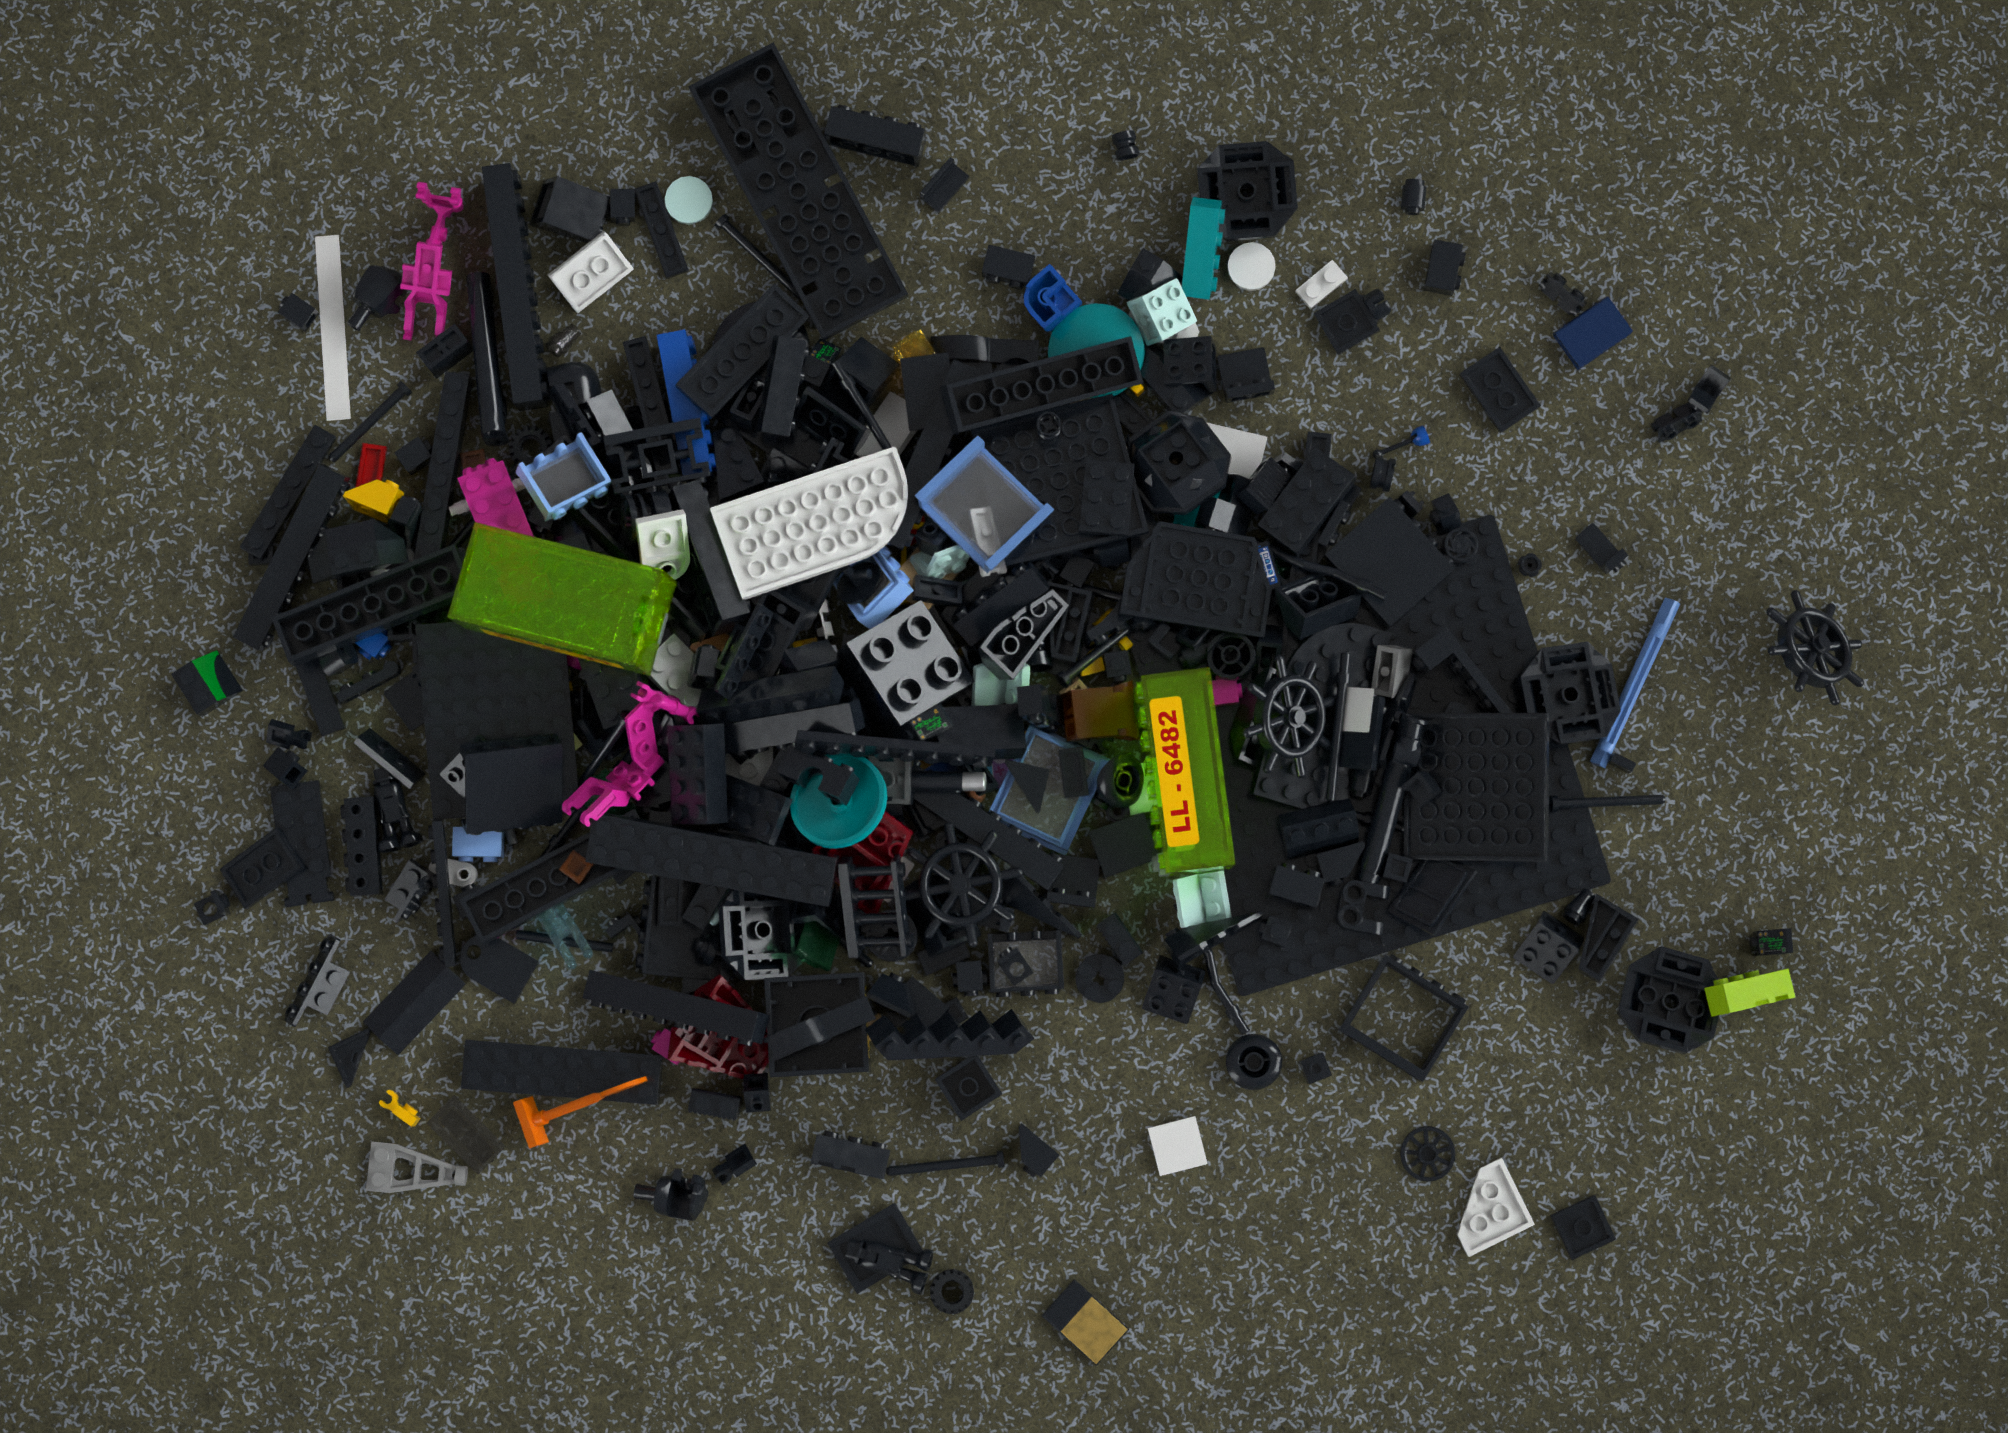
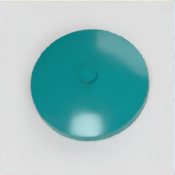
M1095 303L1076 308L1054 328L1049 340L1048 358L1131 336L1141 371L1145 347L1138 326L1128 314L1114 306ZM1127 388L1120 389V390L1113 391V392H1109V393H1105V394L1098 395V396H1094V397H1090L1089 399L1096 398V397H1100V396H1104V395H1108V394H1113V396H1116V395L1120 394L1121 392H1123L1124 390H1126Z
M844 753L838 755L826 754L824 756L832 759L834 764L840 766L841 763L852 767L855 770L853 773L860 779L847 806L826 798L818 790L823 775H816L811 778L806 788L794 784L791 792V799L793 800L790 805V811L797 829L809 841L825 848H844L865 839L880 823L887 805V788L880 771L865 757H853L850 754Z

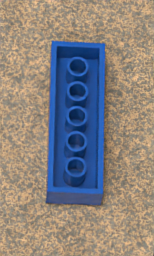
M685 329L658 334L657 340L672 421L674 423L700 418L703 439L692 440L696 464L708 461L711 477L706 478V480L713 479L717 469L715 455L710 451V448H714L712 433H710V429H706V425L710 424L709 417L675 387L676 383L697 363V359H693V355L697 354L695 341L692 335L688 336ZM694 431L675 434L678 450L687 448L685 436L695 434ZM690 458L680 460L683 476L702 472V469L692 470Z

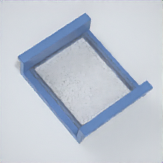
M978 435L915 495L918 499L919 507L987 574L1054 511L1048 503L1043 505L1001 465L985 449V442Z
M1030 724L1025 733L1027 745L1023 758L1013 759V761L1050 769L1040 814L1035 812L1009 769L990 810L1001 816L1002 820L1000 822L1007 827L1012 824L1023 832L1021 836L1027 839L1033 838L1043 846L1066 855L1097 789L1099 772L1111 759L1083 747L1089 796L1065 799L1058 750L1082 746L1074 742H1066V738L1053 732H1043L1042 729Z

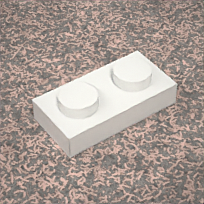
M1331 260L1296 289L1295 292L1311 310L1344 283L1348 277Z

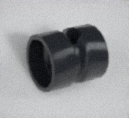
M1050 633L1047 634L1026 662V664L1030 665V673L1046 672L1053 669V658L1051 657V652H1049L1051 649Z

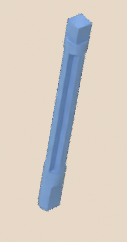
M1664 598L1619 697L1621 712L1610 728L1611 730L1607 737L1599 740L1590 760L1594 765L1606 768L1678 611L1679 602Z

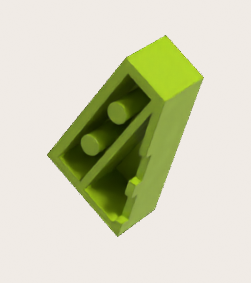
M1789 969L1759 974V970L1744 973V975L1731 976L1729 981L1728 978L1714 980V986L1704 988L1711 1017L1795 998Z

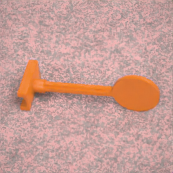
M641 1077L602 1092L592 1093L548 1111H538L533 1096L513 1102L529 1149L549 1142L543 1125L548 1124L550 1120L597 1103L606 1096L647 1082V1077Z

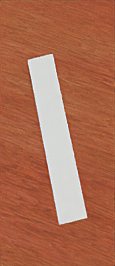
M339 235L315 237L326 418L327 421L351 419Z

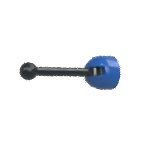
M1424 425L1414 429L1410 439L1383 450H1374L1373 457L1376 459L1377 455L1382 456L1410 443L1417 446L1429 444L1430 439Z

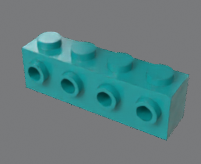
M1197 197L1192 199L1182 289L1186 297L1210 300L1211 293L1216 292L1218 277H1214V269H1219L1220 255H1216L1217 246L1221 247L1223 232H1219V224H1224L1225 209H1221V200Z

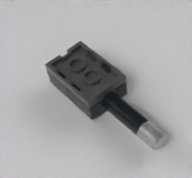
M863 756L873 763L884 778L887 788V805H913V790H986L985 772L915 771L914 760L905 762L899 758L877 759L875 756Z

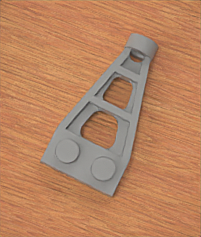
M371 1141L366 1191L394 1193L450 1184L465 1186L468 1167L456 1166L399 1144ZM404 1158L414 1163L415 1171L411 1179L399 1181L394 1178L396 1159ZM426 1163L437 1166L439 1168L438 1178L436 1180H422L420 1178L422 1164Z

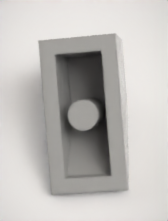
M1378 645L1371 689H1374V694L1391 698L1395 697L1409 674L1413 649L1394 645Z

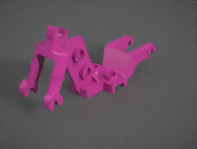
M417 183L416 199H421L427 207L434 209L438 214L435 226L431 228L430 238L426 242H417L415 265L407 263L402 265L403 276L400 289L412 290L404 302V340H412L415 308L418 302L435 305L437 313L436 337L445 331L448 304L440 295H450L452 271L440 269L442 242H445L447 238V228H445L446 217L450 218L452 212H461L463 210L461 188L451 187V197L431 194L427 183Z
M637 681L636 685L641 687L638 690V695L631 693L630 696L640 701V703L624 718L633 762L629 765L622 761L606 777L608 782L589 777L563 802L562 811L570 816L572 814L571 807L580 809L591 796L601 795L580 816L581 823L589 827V818L597 821L610 807L626 806L630 797L639 800L641 798L639 794L647 784L651 787L655 784L651 776L665 763L662 757L658 755L652 721L654 712L664 709L669 714L682 717L685 722L692 725L694 724L692 716L700 717L696 712L697 708L693 706L687 707L681 704L680 699L674 695L666 696L662 694L663 692L655 691L650 686Z

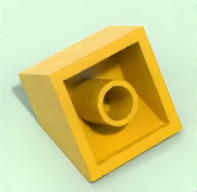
M374 480L346 491L343 497L353 510L388 524V520L400 497L404 496V492L399 489L398 484L390 480L385 482Z

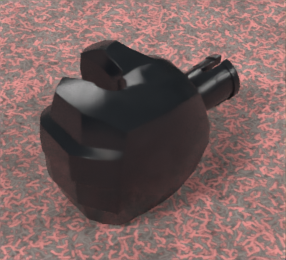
M370 265L353 292L352 299L358 305V308L346 323L354 330L360 332L370 315L382 318L387 314H398L401 308L395 304V300L400 295L405 297L408 292L406 289H400L402 275L385 266Z
M675 1168L669 1175L662 1176L658 1180L656 1187L637 1183L634 1188V1198L636 1200L654 1201L655 1212L664 1216L695 1221L702 1212L709 1193L706 1189L705 1180L701 1176L693 1174L690 1179L684 1178L680 1168Z

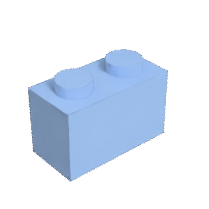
M453 827L452 856L459 857L458 862H473V857L483 858V862H498V858H504L505 831L483 832L480 835L466 834L463 827Z

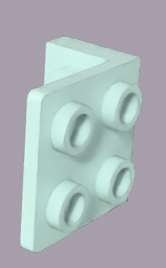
M1177 278L1145 295L1126 302L1147 346L1163 341L1197 322Z
M955 545L935 553L933 557L923 552L916 553L911 556L910 562L918 575L942 579L945 575L952 572L954 574L961 572L966 567L970 556L961 547Z
M983 663L975 665L973 668V679L975 682L972 686L971 706L999 705L1003 703L1018 704L1017 687L1029 686L1030 665L1025 663L1013 680H999Z
M1224 870L1199 873L1173 880V893L1176 898L1177 917L1181 928L1232 917Z

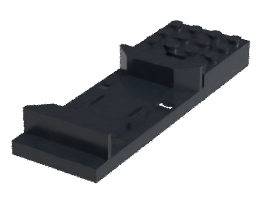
M774 42L688 86L691 96L732 173L736 177L739 187L742 188L810 315L814 328L817 329L823 341L909 297ZM837 173L841 181L828 188L824 180ZM774 206L777 215L764 220L761 212ZM878 249L881 257L868 263L864 255ZM814 282L818 290L805 296L801 288Z

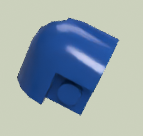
M1051 264L1029 281L1023 296L1027 311L1046 332L1054 330L1061 321L1082 305L1079 297L1070 289L1066 281Z

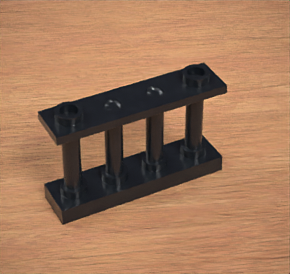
M895 854L891 865L857 867L856 864H853L852 856L842 857L837 866L848 958H858L865 947L900 946L901 956H907L909 950L914 945L913 933H909L903 877L906 875L905 863L901 862L900 854ZM892 875L894 889L859 890L855 885L857 877ZM895 899L896 912L862 914L858 910V903L860 900ZM898 922L899 936L865 937V935H861L860 926L865 923Z

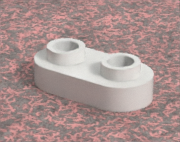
M448 859L450 884L464 887L476 882L478 872L475 866L467 862ZM430 863L428 870L434 874H437L436 864ZM463 870H467L469 873L466 879H462L460 876Z

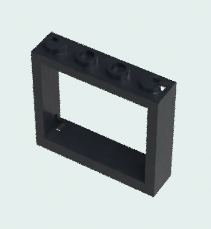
M1390 954V956L1383 955L1338 1028V1031L1415 1079L1423 1082L1469 1006L1464 1004L1466 1000L1460 997V995L1453 993L1451 996L1443 991L1445 986L1435 980H1432L1430 983L1422 978L1424 973L1415 967H1411L1409 970L1401 965L1403 960L1393 954ZM1386 966L1456 1009L1421 1068L1350 1025Z

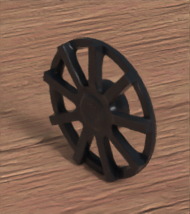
M1432 1126L1419 1127L1405 1137L1400 1149L1401 1162L1404 1169L1415 1179L1426 1182L1436 1181L1447 1175L1453 1167L1455 1147L1451 1138L1441 1129ZM1424 1131V1144H1421L1414 1135ZM1428 1131L1439 1133L1432 1144L1429 1143ZM1444 1137L1450 1146L1437 1149L1436 1145ZM1411 1140L1418 1147V1150H1405L1408 1141ZM1451 1150L1450 1162L1438 1156L1441 1152ZM1405 1154L1417 1155L1418 1158L1407 1165ZM1435 1161H1439L1448 1167L1439 1174ZM1422 1162L1423 1165L1419 1176L1411 1168ZM1428 1164L1431 1165L1435 1173L1434 1177H1424Z

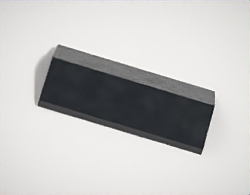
M430 951L363 1022L383 1043L399 1055L466 983L449 967H445V963L440 961V958L434 952Z

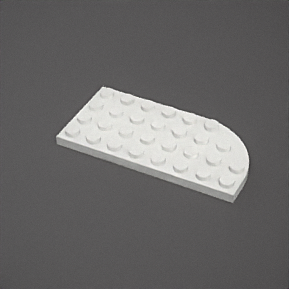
M896 446L711 507L710 512L742 600L856 563L877 553L893 538L903 521L907 508L908 485L903 465Z

